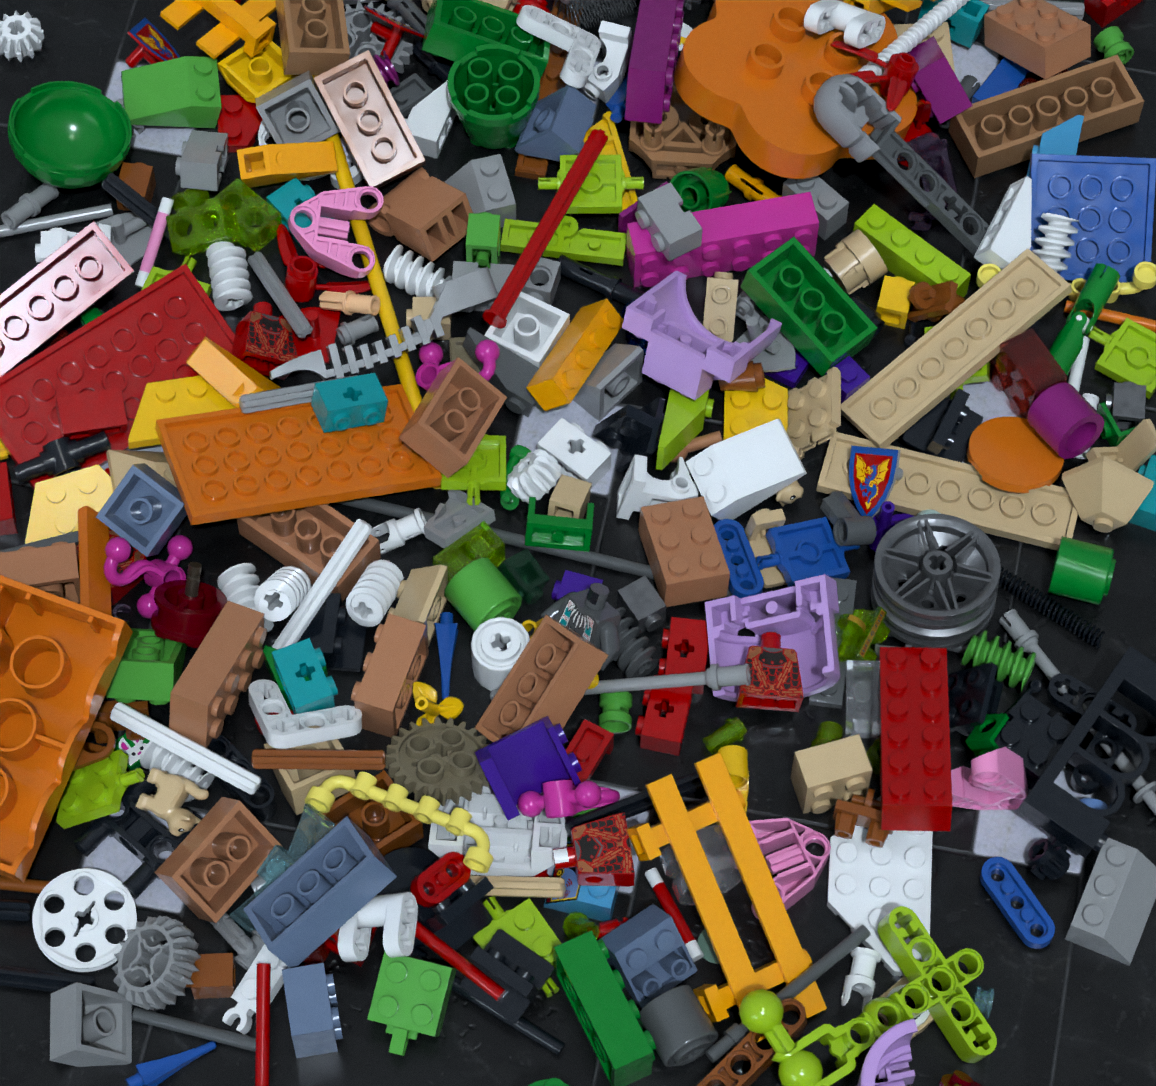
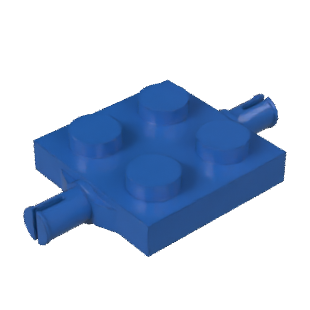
M823 517L769 528L765 536L772 549V554L758 556L756 562L760 570L777 566L782 572L788 587L795 586V581L823 574L833 578L845 579L851 571L845 560L844 552L857 550L860 545L839 546L834 539L833 531L827 518Z

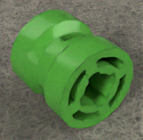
M1117 26L1104 29L1093 41L1098 52L1104 54L1103 59L1118 55L1124 65L1134 55L1133 48L1129 42L1123 40L1124 35Z
M629 692L600 694L599 706L602 708L603 713L599 715L598 726L611 733L629 731L632 727V717L628 713L629 709L632 708V694Z

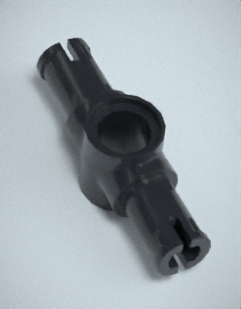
M104 431L76 441V439L70 440L69 437H62L42 447L43 451L39 452L38 457L12 467L19 484L45 474L57 477L81 469V464L85 462L84 459L111 449Z

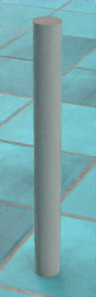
M110 203L28 219L19 224L14 230L12 228L9 229L3 224L0 225V238L113 216L112 206Z

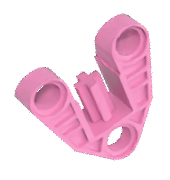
M372 186L323 191L296 206L291 211L288 219L289 229L308 256L315 262L339 274L356 279L363 278L371 272L375 264V254L367 246L345 241L348 238L350 227L348 220H366L375 217L382 208L384 202L383 195L377 188ZM365 195H371L376 199L377 206L374 209H366L361 205L360 198ZM299 213H303L308 216L312 224L307 228H301L296 225L294 217ZM355 254H364L369 260V265L365 268H358L353 264L352 257Z
M1007 747L993 750L972 759L971 768L962 766L951 770L952 807L973 810H1016L1028 795L1023 758Z
M789 818L749 821L770 872H772V875L777 874L773 880L785 909L788 910L814 888L829 859L830 842L822 833ZM725 839L724 853L728 859L735 862ZM810 843H818L822 845L825 853L822 856L813 855L806 850V846ZM752 904V905H751L752 913L754 914V916H755L757 919H759L758 916H757V913H756V911H755V909H754V906H753V904Z

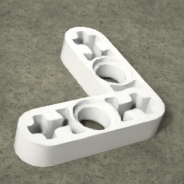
M524 5L516 19L517 25L524 31L568 51L560 77L566 84L572 87H584L600 51V39L592 33L538 7Z
M260 679L252 682L248 687L249 705L267 743L273 748L287 749L357 735L362 730V712L360 709H356L355 706L344 705L292 715L275 682ZM267 713H279V714H276V715H268ZM309 726H320L319 728H309Z

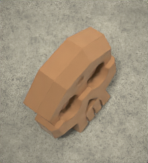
M673 82L670 111L663 112L662 119L665 121H662V124L630 121L628 151L634 152L645 161L652 170L653 178L666 179L669 177V179H672L682 171L699 167H712V170H715L724 161L735 158L737 142L732 132L727 127L707 120L693 111L680 97L675 82Z

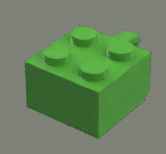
M384 951L367 1020L387 1025L386 1033L393 1034L389 1053L404 1056L409 1039L417 1040L419 1033L433 1037L440 1035L457 969L411 956L391 958Z

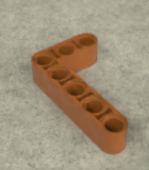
M788 998L781 1001L784 1008L783 1014L791 1010L796 1011L800 1014V1019L793 1025H787L782 1021L781 1023L794 1042L805 1030L807 1017L802 1003L796 999ZM750 1031L697 1086H750L774 1062L771 1059L775 1051L773 1048L768 1050L760 1049L757 1046V1041L764 1034ZM739 1060H745L751 1064V1069L744 1075L735 1074L732 1071V1067Z

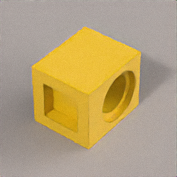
M884 276L876 309L881 314V319L885 322L884 325L905 329L911 306L908 296L915 282L900 276Z

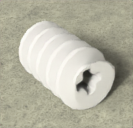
M1042 213L1041 218L1047 221L1048 225H1039L1038 230L1045 234V237L1035 238L1034 242L1042 248L1032 250V252L1056 273L1061 270H1067L1068 266L1061 259L1071 258V253L1065 250L1064 247L1074 246L1075 242L1067 236L1068 234L1078 233V229L1072 226L1071 222H1078L1079 220L1053 213Z
M227 241L211 244L206 250V256L208 258L207 264L215 307L219 311H232L248 304L252 300L253 295L249 291L251 283L248 280L249 272L246 270L248 267V263L245 260L246 251Z
M400 244L388 256L383 268L386 282L390 284L395 283L397 288L405 289L410 295L416 294V297H435L432 287L452 280L451 275L446 279L443 278L445 269L442 267L433 273L435 264L431 261L425 267H422L424 263V257L422 256L417 257L413 262L414 252L411 250L402 256L403 246Z
M381 559L373 561L367 566L346 598V609L353 621L365 627H373L381 622L397 597L399 585L404 579L402 571L397 565Z
M241 563L228 568L218 577L217 583L219 589L225 594L227 601L257 611L254 596L259 587L257 584L260 580L259 576L254 574L256 567L253 564ZM264 619V628L269 632L274 624L272 621Z
M284 566L276 570L256 590L254 596L255 608L258 612L265 614L264 619L272 622L284 620L299 607L311 589L310 578L306 572L295 566Z
M152 741L145 746L140 756V764L143 768L149 769V771L152 768H158L167 771L168 774L183 776L197 784L200 789L207 790L215 778V775L209 772L202 775L205 771L198 766L193 767V763ZM189 794L185 802L192 801L195 798Z

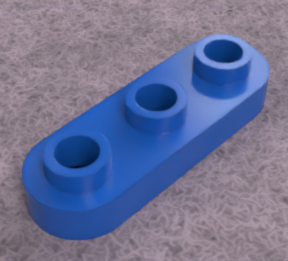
M732 519L719 520L714 524V528L730 571L728 587L732 596L744 598L762 594L764 579L758 568L759 566L743 526Z
M1003 857L988 859L982 866L980 881L992 900L1026 946L1033 949H1041L1049 945L1055 933V925L1051 917L1009 860ZM999 874L1003 880L999 882L994 881L991 875ZM1013 901H1018V902H1020L1021 905H1022V908H1020V909H1015V908H1013V907L1011 906V902H1013ZM1038 929L1042 935L1035 937L1031 934L1030 930Z

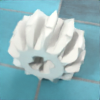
M15 10L13 16L3 15V21H0V55H5L8 61L17 57L22 62L23 57L28 56L33 59L34 51L42 50V42L45 35L37 18H32L28 11L21 16L17 10Z
M536 449L533 453L529 452L526 457L520 459L519 463L513 467V471L507 477V486L517 498L529 504V497H536V500H540L543 495L549 493L552 487L556 486V481L561 477L562 467L551 454L549 455L545 450Z

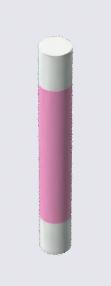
M166 197L161 199L134 285L136 287H143L154 266L174 203L172 199Z

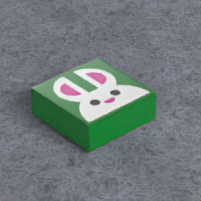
M125 733L116 740L114 751L121 749L129 756L127 768L129 771H132L141 766V753L150 740L145 738L144 740L131 741L127 739Z

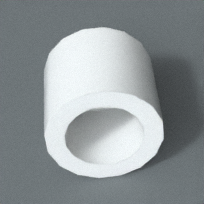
M505 617L492 618L480 624L473 633L471 657L474 677L481 686L490 691L501 687L530 641L529 633L519 622Z

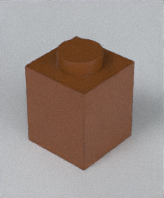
M123 162L119 178L151 203L156 186L153 166H148L141 162ZM116 199L119 210L131 211Z
M233 953L199 954L201 958L194 963L199 971L192 973L190 979L193 984L186 985V988L191 987L194 999L231 998L236 990V963Z

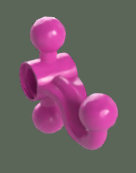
M488 339L480 341L475 349L476 358L479 362L483 363V368L479 374L487 381L494 375L496 360L500 355V348L497 343ZM434 342L422 346L419 350V359L423 364L416 372V382L426 391H428L438 373L451 363L439 365L443 359V350L439 344Z
M176 535L168 542L167 551L169 556L166 561L161 559H154L152 561L145 559L132 562L122 573H118V563H122L129 558L131 546L125 538H112L105 547L107 558L104 563V575L106 580L112 585L120 587L133 582L144 573L145 583L152 588L149 593L142 595L138 599L136 606L137 611L142 617L151 619L153 612L158 607L154 601L155 589L165 582L186 580L184 570L178 567L181 560L187 559L192 554V542L184 535Z
M573 780L550 781L542 783L544 795L530 790L521 794L518 799V809L524 816L531 818L541 814L543 809H545L546 818L569 817L576 815L578 812L594 808L599 809L619 801L620 794L616 790L600 787L595 782L588 780L578 784L577 787L573 785Z

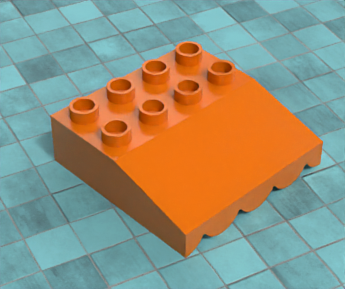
M0 575V875L24 883L133 631L126 621Z

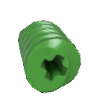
M984 629L978 636L974 634L964 653L961 665H967L972 659V667L992 662L997 665L996 680L1002 682L1009 676V687L1014 688L1021 682L1022 693L1035 666L1036 653L1032 652L1025 659L1023 658L1024 647L1022 646L1012 653L1011 641H1008L1003 647H999L1000 636L996 635L989 642L987 641V630Z

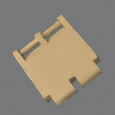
M833 367L827 371L826 375L819 379L814 377L808 380L807 385L802 388H793L788 391L787 433L793 446L799 447L804 452L814 448L817 441L820 445L836 436V428L841 426V372L837 367Z

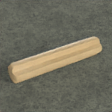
M476 875L469 877L474 883L484 877L488 878L494 888L485 896L562 898L566 892L565 880L563 878Z

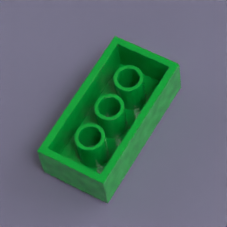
M433 0L427 13L422 50L434 56H440L452 61L457 59L459 61L465 55L475 51L476 46L504 44L521 50V55L526 57L533 66L537 67L541 79L548 64L550 43L521 29L516 23L519 14L481 0Z
M792 237L751 267L741 284V288L770 320L773 318L782 323L780 331L821 376H824L829 369L846 357H853L869 345L878 329L795 237Z
M591 930L554 947V972L610 1085L627 1086L652 1074V1063L655 1060L653 1050L656 1049V1045L648 1030L642 1031L637 1021L641 1018L639 1010L633 999L627 1001L622 991L625 988L623 978L618 969H611L607 961L610 955L602 939L596 940Z

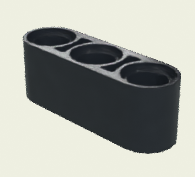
M222 735L217 739L213 738L207 749L213 752H224L225 754L222 757L258 775L261 778V783L255 794L250 795L217 776L214 779L233 799L240 800L258 821H266L272 818L276 813L277 803L271 784L253 768L252 764L227 738ZM258 797H267L269 799L262 805L253 803Z

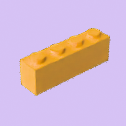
M607 298L579 309L527 385V390L544 411L572 402L621 329L623 318Z

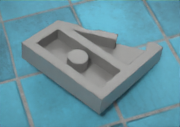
M449 490L447 502L445 504L440 503L435 510V515L425 524V537L447 550L494 522V510L482 502L475 506V498H473L471 506L467 503V494L465 492Z

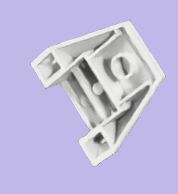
M490 785L489 787L483 786L481 795L472 792L471 801L460 797L459 805H456L451 799H447L446 805L442 806L440 804L438 809L447 814H451L455 807L468 811L472 815L470 822L483 828L489 836V853L494 858L487 873L471 870L470 875L534 877L554 865L553 849L567 847L568 835L565 829L566 821L564 817L546 818L545 809H543L541 814L533 818L526 817L520 813L519 816L507 820ZM431 823L428 849L438 857H442L449 852H457L465 857L469 847L477 846L473 838L466 835H454L448 832L445 827Z

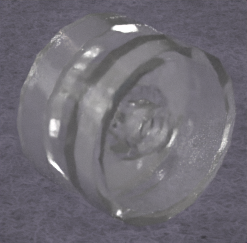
M720 825L704 827L697 830L696 833L720 891L724 894L739 884L742 878ZM669 845L661 853L659 862L665 875L670 879H674L672 889L678 902L682 905H695L673 850Z

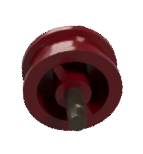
M189 563L186 580L165 582L155 589L154 601L158 607L151 616V627L157 637L185 643L192 648H199L227 603V598L222 591L214 586L200 582L202 568L200 563Z

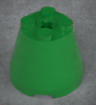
M484 44L476 46L475 51L465 55L459 61L456 59L448 74L449 100L469 136L470 142L475 146L489 149L514 147L527 126L539 99L540 75L537 67L533 66L526 57L521 55V50L504 44Z

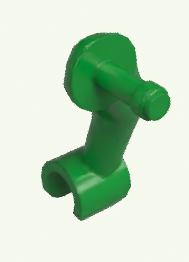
M515 445L511 449L509 460L506 464V491H500L501 505L506 510H513L520 503V499L507 486V477L513 471V467L519 463L520 459H523L531 452L530 449L522 445Z

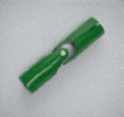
M1101 263L1095 264L1066 319V325L1056 336L1039 368V373L1046 379L1055 383H1063L1083 348L1085 334L1088 335L1094 327L1120 279V274L1112 267H1107V265ZM1080 310H1088L1094 313L1091 320Z

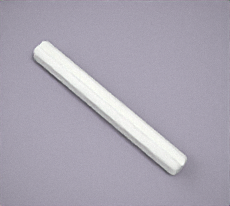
M361 519L356 520L272 645V648L281 649L299 641L371 534L372 526Z
M118 702L113 707L110 718L116 723L250 795L255 794L260 787L261 778L258 775L122 702Z

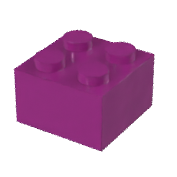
M934 36L908 52L919 65V70L911 86L919 99L931 102L930 118L935 115L939 123L942 124L973 106Z

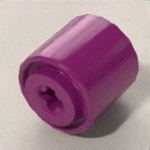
M1067 382L1057 383L1043 391L1032 403L1027 416L1029 425L1064 459L1074 458L1090 448L1099 438L1105 423L1100 413Z

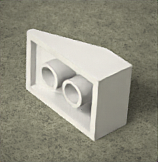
M775 419L713 444L686 461L701 495L704 496L711 516L719 520H734L807 474L780 419Z

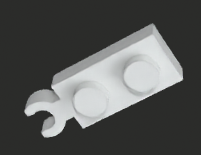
M265 944L231 996L232 999L238 1002L237 1005L227 1010L222 1019L224 1023L231 1026L234 1020L240 1017L241 1022L236 1030L244 1035L251 1029V1017L254 1012L256 1013L257 964H271L270 1004L284 983L282 969L290 968L271 953Z

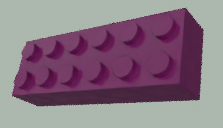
M640 0L628 68L625 120L662 124L663 112L670 111L674 71L678 60L681 30L683 28V6L685 0Z

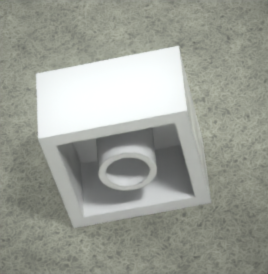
M521 292L506 318V326L504 328L490 326L484 336L540 368L570 324V314Z

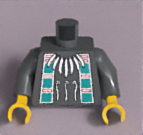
M593 583L589 589L583 591L569 592L540 614L542 618L537 622L527 620L522 623L527 632L531 631L534 627L535 633L545 615H548L574 630L608 654L600 669L602 672L613 661V658L620 650L618 631L621 616L606 601L609 589L601 583ZM598 674L595 676L588 689H593L598 685Z

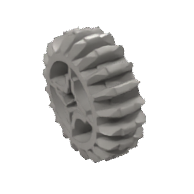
M159 915L158 918L148 916L146 922L137 921L136 930H127L128 938L126 941H119L122 949L120 953L114 954L118 963L111 968L117 974L113 982L119 987L118 992L130 1004L146 1010H154V1008L164 1010L167 1004H176L177 996H186L184 988L186 985L193 984L190 979L192 973L199 971L194 963L201 958L195 951L199 943L193 939L194 933L186 928L182 922L167 916ZM164 940H167V941H168V942L165 943L164 945H162V943H161V942L164 941ZM150 980L151 984L145 986V983Z

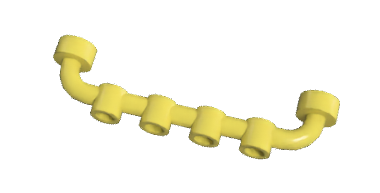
M1146 261L1137 264L1132 276L1133 282L1120 283L1118 281L1107 303H1114L1119 295L1135 294L1144 289L1153 288L1156 285V265ZM995 264L982 265L978 270L976 278L978 287L981 288L998 274L1001 269ZM1077 278L1072 283H1069L1072 292L1067 296H1069L1071 301L1076 302L1087 280Z
M359 772L356 779L344 775L331 776L324 780L319 787L312 786L305 798V803L310 808L321 813H328L335 801V797L331 792L335 789H345L359 799H371L382 803L390 811H403L413 815L422 823H435L445 827L448 832L454 835H466L473 838L477 846L469 847L463 859V863L473 871L487 873L494 860L493 856L489 853V836L483 828L470 822L472 815L468 811L458 807L453 808L451 814L439 811V801L426 795L421 797L419 803L407 798L408 790L399 784H390L386 791L376 787L377 779L367 772Z

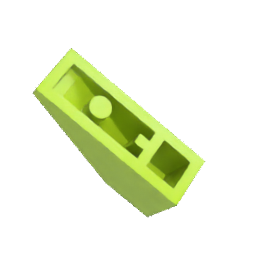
M670 388L658 445L656 469L663 470L703 430L705 417H712L714 399L709 398V390L696 400L684 397L678 391Z

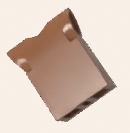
M420 167L394 189L385 194L380 212L375 217L366 220L378 233L390 237L394 235L398 241L433 262L467 235L469 213L473 212L466 193L433 176H429L426 170ZM377 202L368 209H374L377 206Z

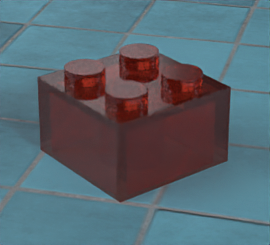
M1033 328L1000 344V352L997 355L992 379L996 388L999 391H1003L1008 397L1013 412L1027 419L1028 411L1034 400L1047 388L1057 383L1066 382L1067 375Z

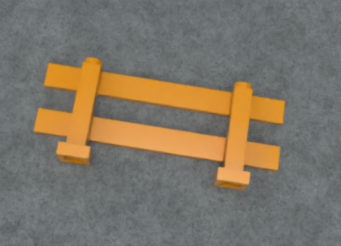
M175 0L160 12V17L177 30L204 9L219 20L220 23L196 42V46L213 59L217 58L240 38L245 41L243 51L253 58L272 42L276 23L268 17L276 10V0H248L242 6L234 0Z
M720 752L694 763L709 801L687 810L672 774H669L645 785L660 823L651 827L649 822L641 823L626 829L639 861H648L661 856L659 848L670 843L727 980V983L718 987L716 984H704L693 989L711 1022H719L730 1017L727 1009L736 1004L740 1010L741 1002L749 992L757 989L768 990L783 982L788 985L813 965L809 953L804 948L802 949L744 811L746 807L745 799L742 793L735 789ZM717 821L776 959L753 970L696 833L697 830ZM816 981L793 998L801 1002L805 1007L807 1018L827 1009ZM765 1036L760 1037L757 1042H759V1041L765 1039L766 1037H765Z

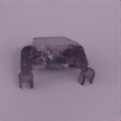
M929 132L910 140V142H906L958 194L956 174L947 139L940 140L936 133ZM899 155L897 158V162L907 161L906 158L901 155ZM921 177L924 191L929 192V181ZM945 201L946 204L944 208L945 210H947L949 204L947 201ZM926 208L925 212L912 211L909 215V220L915 221L914 226L911 228L912 230L928 231L932 220L936 219Z

